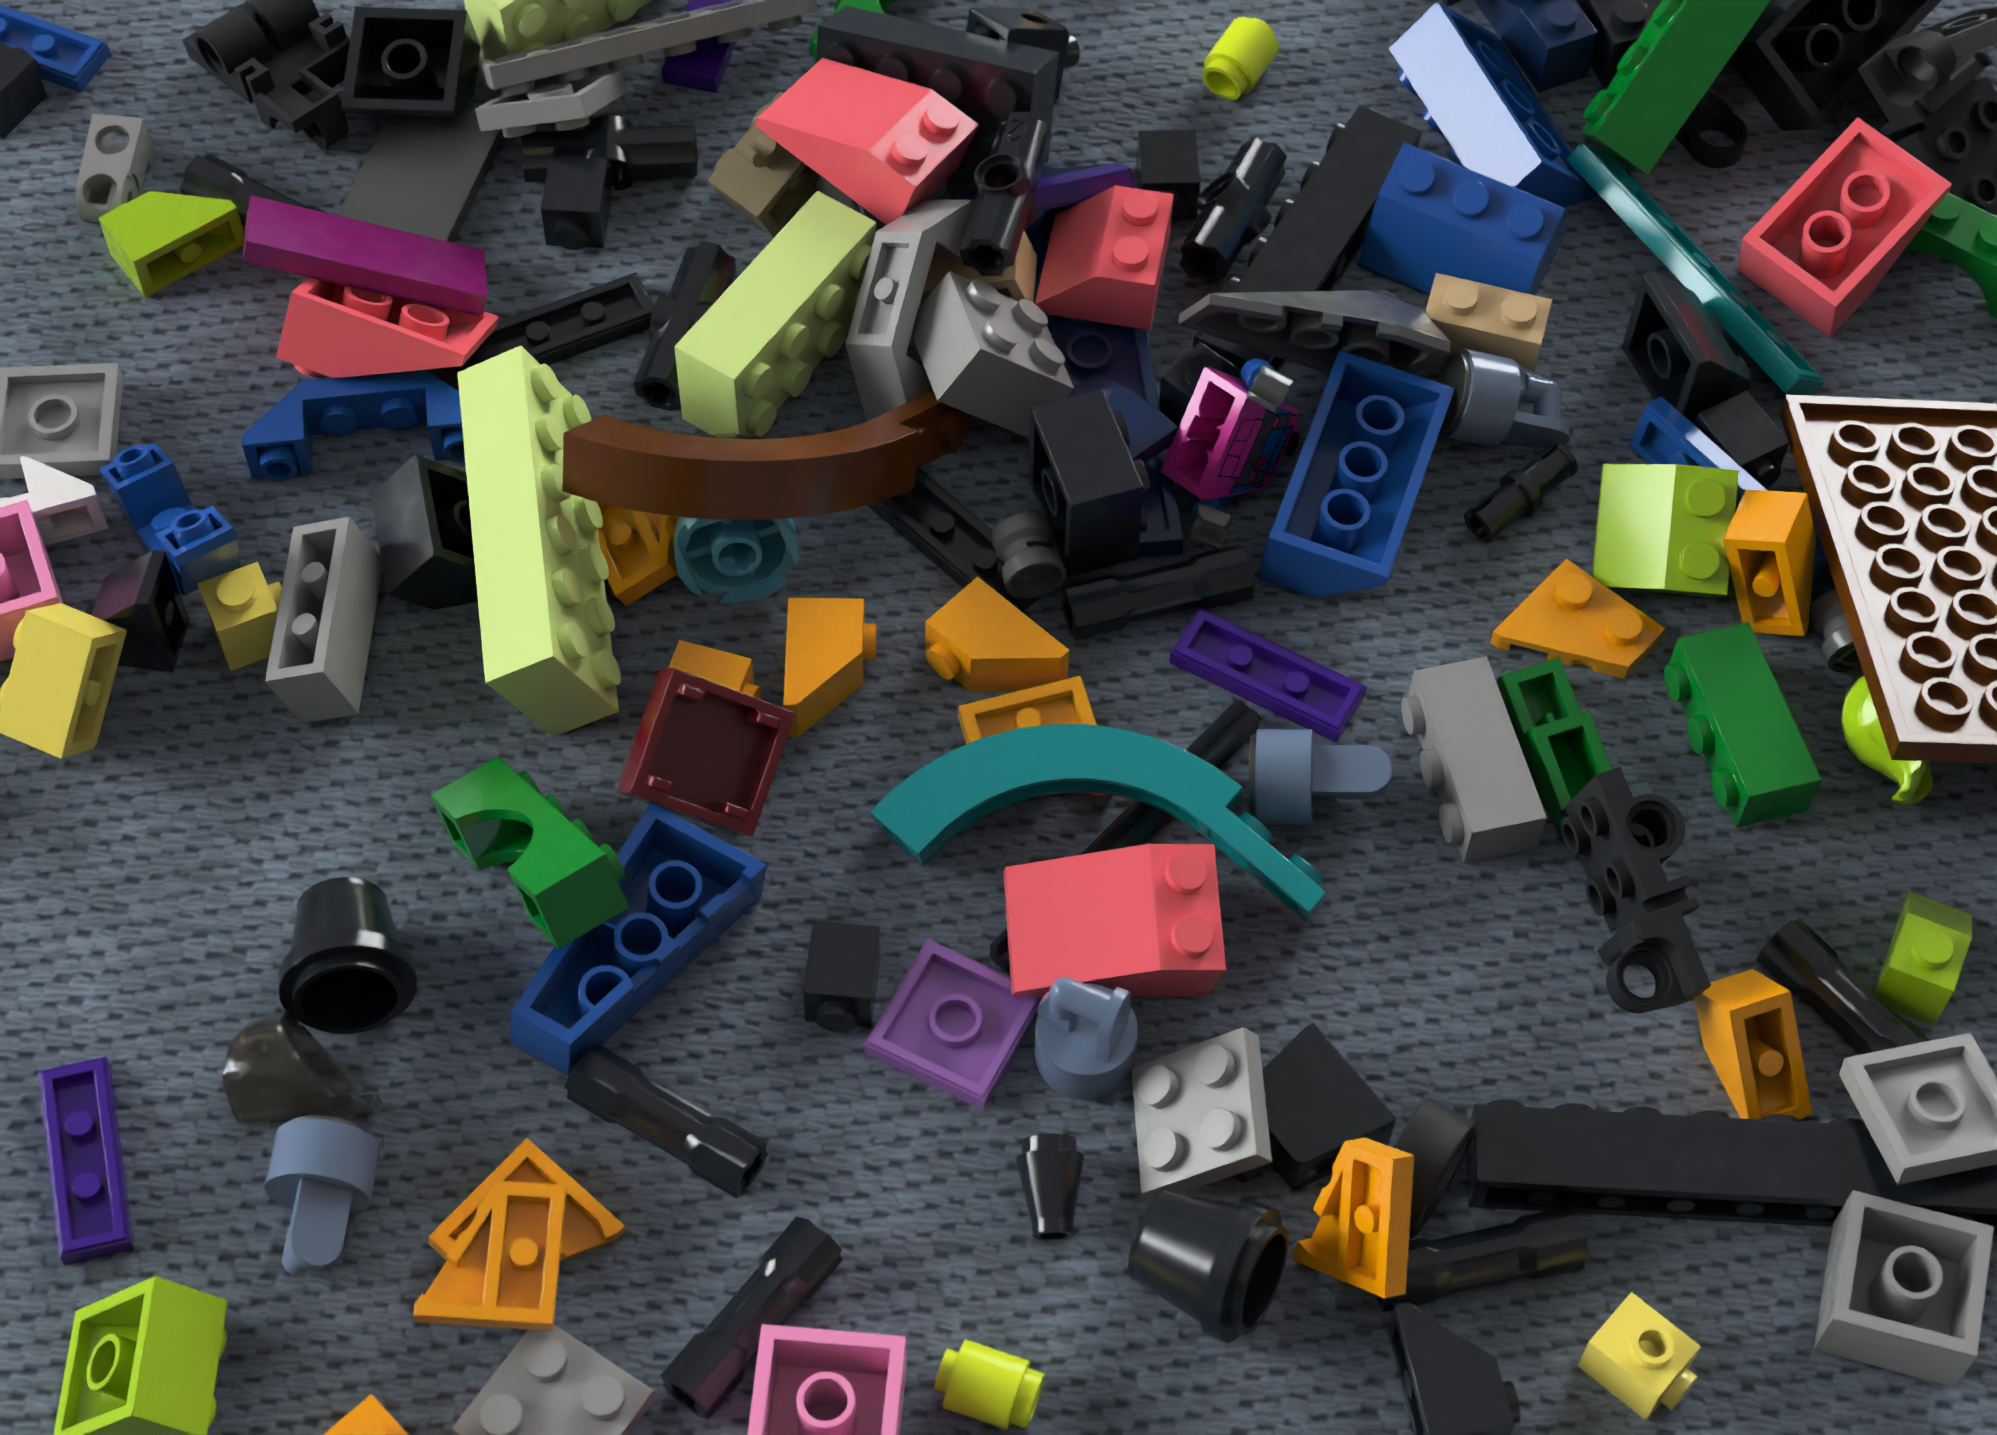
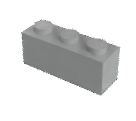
M350 516L295 526L292 531L265 683L301 723L359 714L383 566L380 554Z
M1487 656L1414 670L1408 697L1402 698L1401 701L1402 717L1409 735L1418 734L1423 748V751L1420 753L1422 776L1429 789L1437 787L1443 804L1439 808L1440 826L1447 843L1456 842L1463 864L1537 849L1547 817Z

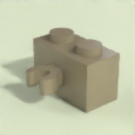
M781 91L770 104L763 106L755 114L750 129L733 149L726 151L720 157L715 166L714 173L707 180L728 205L773 238L795 216L815 191L819 176L817 172L754 126L757 117L784 94Z

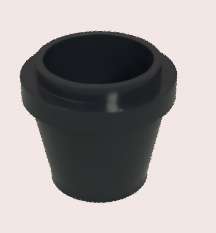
M333 878L313 885L300 897L297 904V915L290 951L282 961L278 972L280 1002L285 1011L298 1022L327 1033H361L380 1027L405 1011L413 1001L417 991L415 961L410 951L401 944L388 906V899L377 885L359 878Z
M1162 1191L1151 1201L1137 1227L1129 1254V1277L1200 1322L1205 1335L1224 1343H1231L1241 1334L1248 1335L1265 1316L1275 1296L1285 1267L1289 1243L1288 1232L1285 1227H1282L1280 1212L1257 1201L1241 1206Z

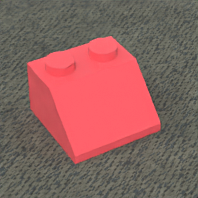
M1115 185L1056 214L1035 304L1045 314L1151 330L1170 240L1174 194Z

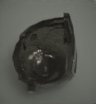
M288 1011L267 1015L249 1022L231 1040L228 1046L222 1080L230 1107L238 1125L277 1130L279 1126L296 1117L321 1115L346 1118L379 1108L382 1104L379 1096L376 1094L359 1096L318 1040L304 1025H300L297 1018Z

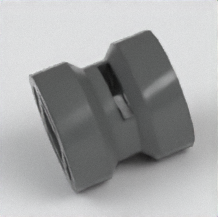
M1039 512L1019 513L1004 519L995 526L991 533V541L996 556L999 560L1005 562L1002 567V577L1006 590L1011 596L1019 599L1042 597L1062 585L1066 579V569L1062 556L1057 550L1052 548L1055 544V534L1051 521L1046 515Z
M1837 590L1827 592L1811 604L1809 616L1815 632L1825 638L1822 651L1828 667L1834 672L1862 669Z

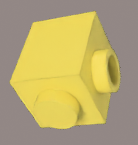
M255 562L197 583L211 626L230 671L268 658L270 656L282 591L280 582L277 581L267 585L259 563Z
M1631 1292L1588 1342L1578 1367L1646 1421L1661 1403L1672 1411L1693 1386L1698 1376L1691 1372L1689 1368L1701 1346Z

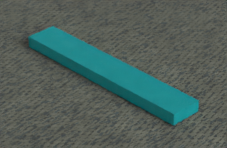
M1579 144L1566 159L1677 279L1686 288L1696 293L1706 310L1717 317L1721 326L1785 394L1814 396L1825 384L1822 381L1824 378L1610 153L1592 146Z

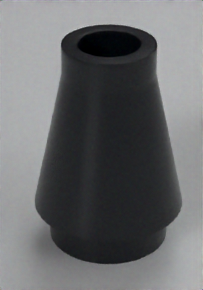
M1040 1134L1027 1137L1022 1140V1154L1018 1155L1015 1160L1032 1221L1033 1238L1037 1240L1071 1238L1074 1236V1216L1084 1154L1077 1151V1140L1070 1135Z

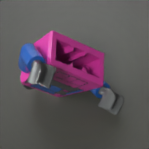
M1262 359L1247 361L1241 369L1242 379L1211 367H1204L1160 471L1191 492V515L1195 523L1190 532L1189 539L1218 550L1221 549L1232 520L1231 514L1222 512V506L1243 493L1264 490L1271 483L1282 456L1292 454L1299 442V432L1295 426L1299 419L1298 411L1284 402L1294 380L1274 370L1271 364Z

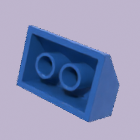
M1403 142L1378 193L1358 260V266L1430 296L1436 273L1536 295L1567 232L1566 208Z

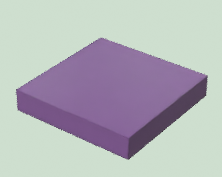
M927 939L864 1044V1051L866 1055L981 1110H985L1038 1016V1006L1043 997H1012L1010 977Z

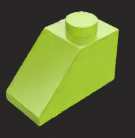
M149 191L130 202L119 205L114 210L98 218L110 254L144 297L159 291L244 245L245 235L239 213L231 200Z
M1909 891L1873 992L1893 1011L1934 1026L1955 991L1972 939V914Z

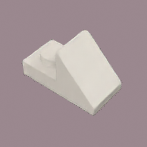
M20 457L29 493L10 498H0V508L28 500L46 546L108 529L106 518L92 484L29 457Z

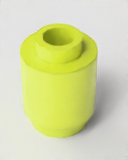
M1239 17L1234 19L1205 58V69L1202 72V79L1206 87L1211 92L1230 101L1237 100L1242 94L1250 93L1279 52V44L1272 28L1266 22L1257 18Z
M965 1339L959 1352L951 1349L946 1350L937 1373L934 1390L945 1393L943 1409L1005 1430H1009L1011 1424L1028 1429L1040 1397L1045 1373L1030 1369L1029 1360Z

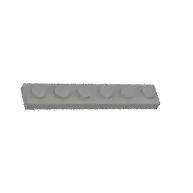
M734 0L477 63L484 86L493 90L500 89L501 94L504 96H513L534 90V80L555 75L557 83L571 82L590 76L588 67L609 62L611 70L623 69L642 64L644 62L642 54L663 49L664 56H676L697 50V40L716 36L717 43H729L750 37L748 28L766 23L769 24L771 31L792 28L802 24L801 15L816 12L818 8L816 0Z

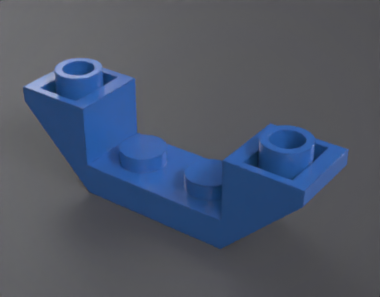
M427 370L303 380L242 435V447L252 479L266 478L273 481H284L295 475L313 473L312 434L327 433L334 436H343L352 433L354 430L381 427L403 430L421 423H427L435 461L450 459L455 462H465L459 391Z
M155 442L147 446L137 445L127 448L117 454L112 463L99 468L105 483L147 553L152 550L166 552L179 591L183 596L198 590L197 583L241 568L238 538L233 527L213 505L204 510L195 508L190 501L174 463Z

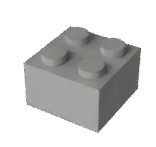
M949 271L919 307L912 330V337L937 401L1030 439L1031 407L1064 399L1074 389L1064 366V355L1055 345L1048 329V318L1033 302L1026 299L1016 301L998 293L993 286L984 280L974 279L971 281Z
M1853 1190L1833 1223L1813 1350L1955 1387L1978 1354L1994 1226Z

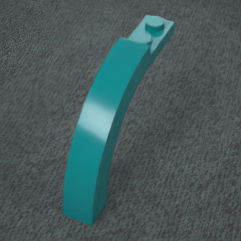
M1050 724L1019 728L984 737L954 749L925 765L896 786L870 811L876 826L924 866L952 838L971 824L992 812L1014 803L1039 796L1060 793L1115 795L1139 801L1165 811L1191 826L1305 923H1308L1324 905L1326 892L1319 886L1324 879L1311 864L1297 854H1293L1289 860L1269 844L1273 839L1271 832L1251 814L1244 811L1237 817L1232 813L1242 801L1241 785L1215 766L1182 748L1151 736L1120 728L1088 724Z

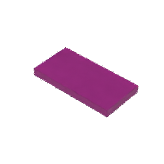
M252 195L250 197L246 214L243 261L245 263L476 316L483 315L488 297L484 250Z

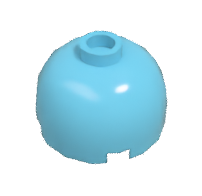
M678 517L674 530L673 547L678 576L691 592L701 597V589L709 594L729 592L720 600V603L761 600L778 592L787 583L786 574L793 567V564L795 567L797 566L800 558L793 518L717 520Z

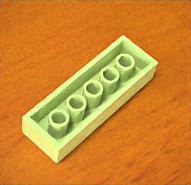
M520 345L457 372L485 683L548 734L554 736L619 712L616 685H619L621 682V673L612 653L610 632L615 628V621L611 608L606 601L604 580L609 576V569L600 549L598 529L603 526L602 513L596 501L562 491L563 434L591 421V416L583 399L578 395L569 393L558 382L554 372L547 364H540Z

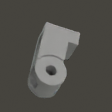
M92 113L76 185V208L81 221L99 222V217L114 210L119 205L130 202L138 197V191L141 190L146 168H152L157 152L143 118ZM122 132L128 135L130 140L129 142L113 141L110 133Z

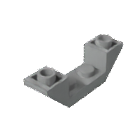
M925 200L876 231L845 343L866 421L930 392L931 383L924 366L907 356L906 353L931 260H962L960 247L975 203L974 200Z

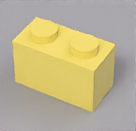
M62 603L27 610L24 618L15 630L13 645L16 651L9 677L0 689V733L60 759L94 749L98 741L127 630Z

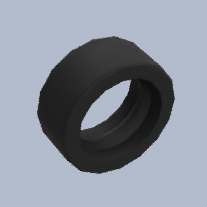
M1430 1097L1420 1103L1393 1145V1148L1414 1155L1409 1238L1411 1239L1422 1230L1447 1190L1471 1143L1476 1126L1475 1122Z

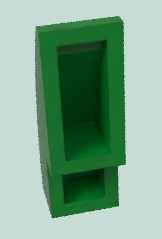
M1558 657L1503 674L1496 682L1538 795L1554 825L1562 835L1561 820L1563 816L1561 811L1596 774L1611 770L1612 767L1590 710L1580 712L1562 661Z

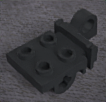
M247 0L183 39L189 58L248 103L254 102L261 122L271 130L275 129L277 122L280 121L294 133L303 130L310 139L316 136L321 141L317 144L321 149L327 148L349 133L345 113L340 108L341 100L339 94L332 88L344 81L350 39L347 38L341 22L336 21L334 23L332 16L328 13L319 16L313 0Z
M1923 30L1893 39L1858 68L1859 73L1889 120L1881 128L1882 133L1886 136L1897 132L1900 138L1894 143L1903 150L1907 149L1909 154L1952 184L1949 193L1996 215L1997 92L1988 77L1977 81L1974 79L1985 67L1993 63L1985 50L1980 49L1956 59L1955 52L1946 38L1931 30ZM1920 51H1922L1929 57L1934 67L1930 66L1923 59Z
M1621 767L1596 774L1561 811L1563 816L1561 831L1567 848L1573 855H1579L1588 879L1585 886L1592 909L1598 916H1604L1610 932L1617 931L1613 937L1602 945V948L1597 950L1603 963L1610 966L1606 977L1608 993L1617 1006L1631 1013H1645L1689 1002L1711 986L1683 916L1694 912L1699 907L1696 897L1689 899L1685 889L1690 885L1687 875L1668 881L1661 865L1683 842L1685 836L1683 816L1679 809L1665 797L1655 794H1643L1633 797ZM1638 964L1644 966L1652 973L1655 980L1653 996L1643 998L1634 995L1628 990L1623 977L1627 965Z

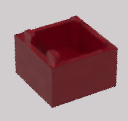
M676 668L660 669L616 792L648 804L653 802L668 811L736 835L753 837L796 712Z

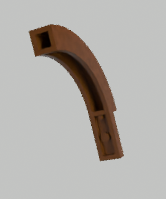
M933 390L885 414L852 427L822 434L778 439H726L684 435L634 425L603 415L564 432L562 491L620 508L688 518L763 520L815 516L870 505L915 488L916 469L963 445L969 419L966 412L937 401Z

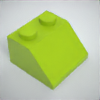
M1603 464L1592 577L1611 589L1707 598L1726 596L1730 567L1723 538L1735 514L1739 470L1678 464Z
M154 1276L75 1311L53 1435H207L216 1413V1399L213 1395L218 1362L224 1352L227 1341L224 1323L228 1300Z

